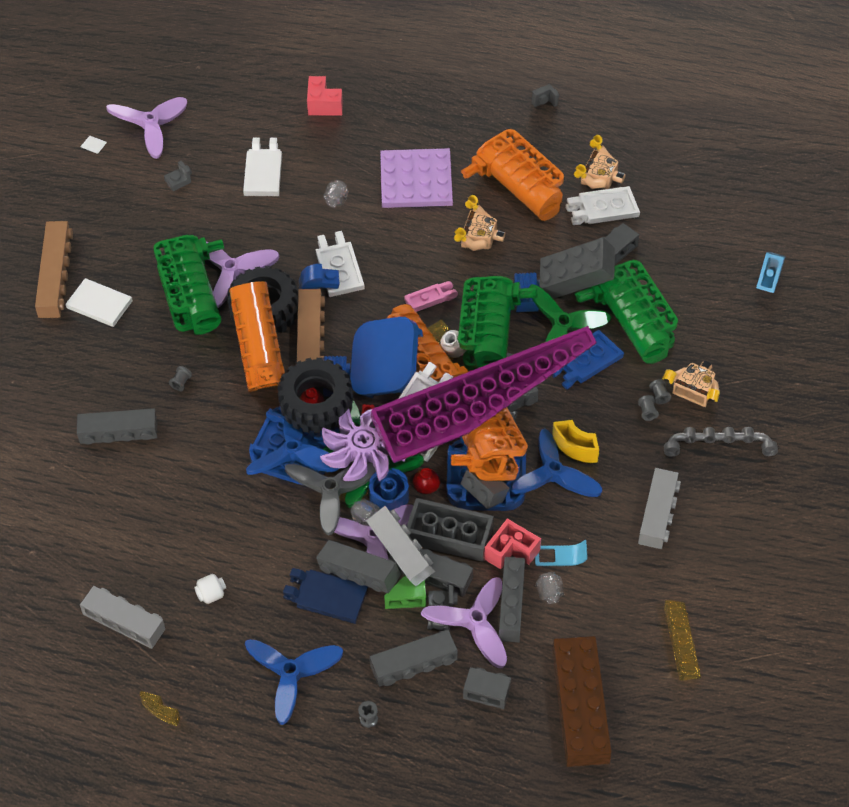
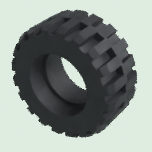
M259 266L253 270H245L244 274H239L236 280L232 281L230 288L251 282H267L269 296L278 299L276 303L271 305L276 334L280 331L281 333L287 330V326L290 327L298 316V290L295 281L286 272L282 273L278 268L271 269L270 266H265V268H260ZM228 289V292H227V295H228L227 300H228L229 312H230L231 320L234 322V325H235L234 316H233V311H232V305H231V297H230V292H229V289Z
M318 357L315 360L307 358L304 362L300 360L295 363L294 367L290 366L286 370L287 374L283 373L280 378L278 397L281 413L285 416V420L289 424L293 423V427L298 430L302 428L303 432L309 433L314 431V433H320L322 428L331 430L333 426L337 428L339 426V417L348 409L350 412L352 410L353 393L351 379H349L346 370H343L342 366L338 363L334 365L332 360L327 359L325 361L323 358ZM313 387L326 388L333 393L326 401L316 404L306 403L298 398L302 392Z

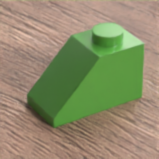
M404 576L391 589L389 594L386 593L384 595L385 609L426 607L425 580L415 586L407 576Z

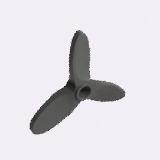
M368 462L367 474L355 481L343 480L349 468L344 469L334 477L323 476L314 470L297 464H286L285 471L295 481L322 494L320 505L321 527L326 535H331L336 530L340 517V494L353 491L369 482L371 476L376 472L373 463Z

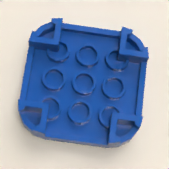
M394 317L369 321L358 328L353 340L350 373L352 389L356 393L367 398H373L375 395L403 393L416 372L418 337H423V332L415 321L407 317Z
M280 406L273 410L270 408L267 411V418L254 443L250 444L251 463L277 450L285 443L283 434L285 416L282 415ZM331 427V431L339 433L338 427ZM314 431L309 433L303 432L302 444L316 446L320 449L326 446L322 438V431L320 433H314ZM289 461L261 472L303 485L286 473L285 465L297 464L305 466L297 461ZM309 468V469L314 470L315 472H317V473H319V474H321V475H324V473H325V472H323V471H318V470Z
M462 437L452 445H449L447 497L453 506L466 510L509 511L516 509L524 502L526 493H512L511 488L516 480L526 474V453L524 456H514L519 472L515 480L503 481L509 487L503 503L487 509L461 485V481L468 469L467 466L451 465V455L467 454L468 448Z

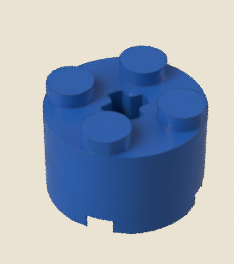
M391 468L386 477L381 481H378L376 472L371 476L369 496L370 503L374 509L379 511L386 506L391 511L408 504L409 484L406 475L402 471Z

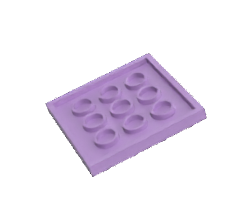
M450 148L381 151L382 208L453 206Z

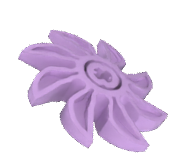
M348 409L339 417L340 433L322 428V438L325 445L335 451L320 456L322 462L333 468H346L354 461L343 477L344 481H355L364 477L367 474L368 462L373 463L378 481L386 477L389 471L387 455H390L381 441L376 428H373L371 409L360 416L361 426L359 427L354 425Z

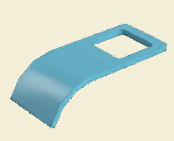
M586 540L569 546H541L540 549L555 550V562H539L538 553L535 557V565L573 566L581 564L587 560Z

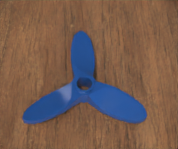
M284 420L283 434L285 443L277 450L252 462L246 468V473L248 475L258 474L289 461H297L305 467L323 472H335L340 468H333L323 463L320 456L329 454V452L316 446L302 444L303 429L300 428L298 430L293 427V423L289 424Z
M545 428L540 431L538 438L543 466L520 477L513 483L511 488L512 493L520 494L535 490L548 482H556L567 490L588 497H598L602 493V487L593 478L577 469L563 466L560 463L557 445L552 434Z
M251 639L245 641L246 650L257 662L281 676L275 698L276 719L281 725L288 722L294 711L297 700V681L302 677L312 676L332 667L343 656V649L341 647L331 645L308 651L292 660L287 659L277 650L260 641ZM288 670H294L293 673H286Z

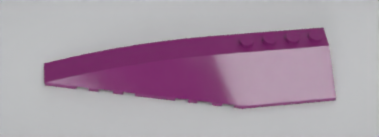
M586 326L371 409V419L392 461L396 463L469 434L596 344V340L589 326Z

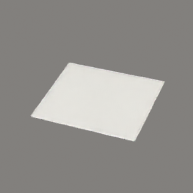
M89 136L81 147L98 154L107 142Z

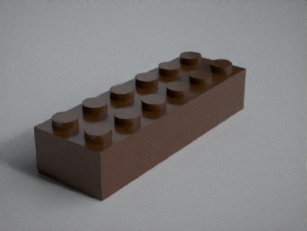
M596 636L554 639L552 651L566 766L610 764L611 746Z

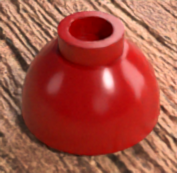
M315 388L307 389L300 396L302 401L311 404L326 401L323 393Z
M430 468L420 469L414 475L413 486L422 494L433 493L440 486L439 475Z

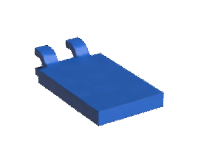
M600 330L592 333L596 344L552 376L555 378L564 370L567 374L563 375L565 381L562 382V386L565 389H569L577 380L583 383L623 358L624 352Z

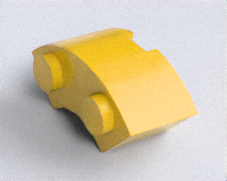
M573 420L553 422V439L557 447L564 454L585 463L598 462L599 446L595 433L581 431L575 426Z

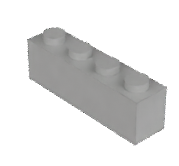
M655 468L638 544L662 549L663 542H668L670 531L666 529L667 525L671 526L674 514H671L670 511L676 507L677 497H674V493H679L681 481H677L679 473Z
M384 506L366 522L407 578L417 586L435 572L431 566L433 561L427 554L423 555L421 553L422 546L419 542L409 537L411 531L405 524L401 526L398 522L401 518L395 510L390 511Z
M93 586L80 604L83 615L151 649L165 631L161 616L156 613L150 614L140 605L134 606L128 603L125 598L112 595L105 588L99 589Z

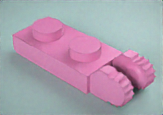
M446 281L405 295L404 301L418 312L442 303L445 300L450 301L458 296V292L455 289L451 290L453 288L452 282Z

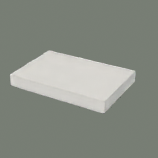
M85 278L67 301L66 308L114 327L133 300L131 296Z

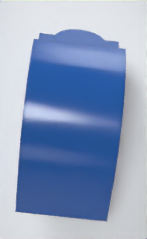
M322 264L307 266L302 270L299 277V289H320V287L338 289L340 285L339 270L322 269Z

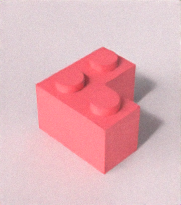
M309 76L307 94L308 115L342 116V89H327L326 76Z
M506 519L484 547V560L502 569L505 557L513 555L516 558H525V563L530 565L540 552L541 538L511 520Z

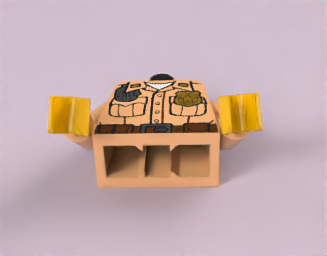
M600 135L594 136L590 141V146L597 148V150L593 151L586 166L579 164L574 172L576 178L581 177V184L589 186L591 189H609L613 181L622 184L625 179V173L618 171L619 162L610 155L603 145H600L602 143Z
M471 195L468 198L469 200L465 202V206L469 209L473 208V211L470 210L464 229L460 227L455 231L454 240L456 242L461 241V247L469 248L472 251L490 249L493 240L504 241L505 231L497 230V220L491 217L480 205H477L478 198L475 195Z
M703 361L700 366L691 363L687 368L684 367L675 372L670 369L665 371L662 379L669 380L670 384L674 382L673 394L703 407L707 406L708 399L718 402L720 395L719 385L715 380V373L710 371L712 365L709 362Z

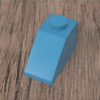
M772 252L766 253L757 289L775 292L786 256Z

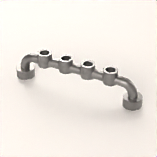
M687 427L684 429V433H677L669 438L668 442L664 444V453L669 457L679 455L680 445L677 441H685L686 443L705 441L706 443H713L715 440H724L725 443H732L735 440H743L745 443H752L754 440H760L764 442L761 447L762 453L765 456L776 455L778 447L777 443L772 441L768 435L754 433L752 427L743 428L742 433H734L732 427H725L722 430L723 433H715V429L712 427L704 428L703 433H696L693 427Z

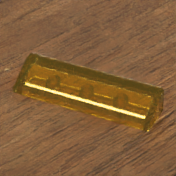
M665 600L664 609L679 679L701 678L685 603Z

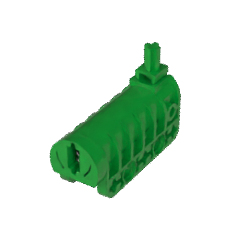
M183 235L154 244L153 249L158 264V273L176 330L184 332L193 329L195 335H201L216 329L221 322V316L204 266V260L210 259L209 253L224 249L223 240L206 243L205 237L198 239L194 235ZM160 248L164 249L165 255H162ZM179 317H183L184 325H181Z
M630 260L616 265L613 280L575 293L577 302L581 303L593 298L595 303L608 304L645 363L652 364L665 359L668 355V349L674 346L675 337L672 331L677 328L678 318L640 261ZM631 267L637 268V275L636 271L631 269ZM639 280H645L647 284L642 285ZM657 307H663L665 311L659 312ZM665 316H667V320H668L669 322H673L671 325H670V323H667V322H666V317H665Z
M503 276L473 277L465 281L458 343L461 349L466 350L463 354V362L466 369L475 370L507 357L511 310H515V305H521V299L537 298V288H521L520 282L513 283L511 279ZM471 356H474L473 363H471Z

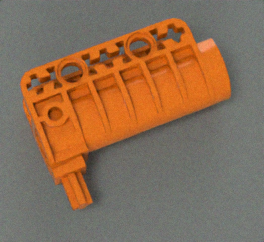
M507 129L485 142L478 149L477 155L472 157V164L461 170L465 179L476 173L481 177L483 175L488 177L493 175L542 221L553 218L560 211L563 194L558 187L564 182V174L513 129ZM524 146L526 149L519 150L517 147ZM545 166L548 170L543 171L540 167Z
M251 282L234 286L229 289L248 391L252 392L262 388L278 386L281 381L280 378L285 371L281 360L267 282Z
M403 304L393 308L392 313L387 318L407 317L415 321L423 332V337H418L416 372H423L429 362L437 366L430 376L437 382L441 380L445 372L452 375L453 378L470 372L465 366L460 367L458 363L453 364L411 305Z
M506 407L469 434L462 436L468 451L467 454L451 455L452 466H467L469 472H475L476 476L484 481H512L516 479L519 467L514 456H524L528 445Z

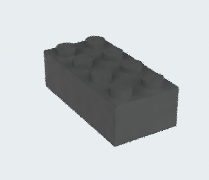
M602 237L541 258L539 287L554 299L613 280L615 248Z
M416 498L407 528L411 531L409 537L412 540L416 539L422 548L483 562L484 547L490 541L493 532L494 516Z

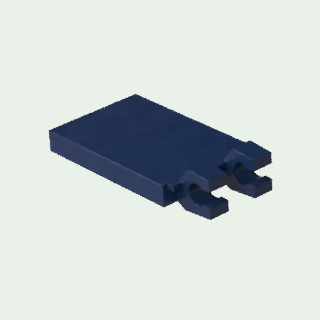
M292 568L290 582L300 584L301 586L298 590L296 587L285 585L283 590L284 599L297 603V608L356 624L368 591V586H360L354 581L343 580L339 577L314 570H306L305 573L303 570Z

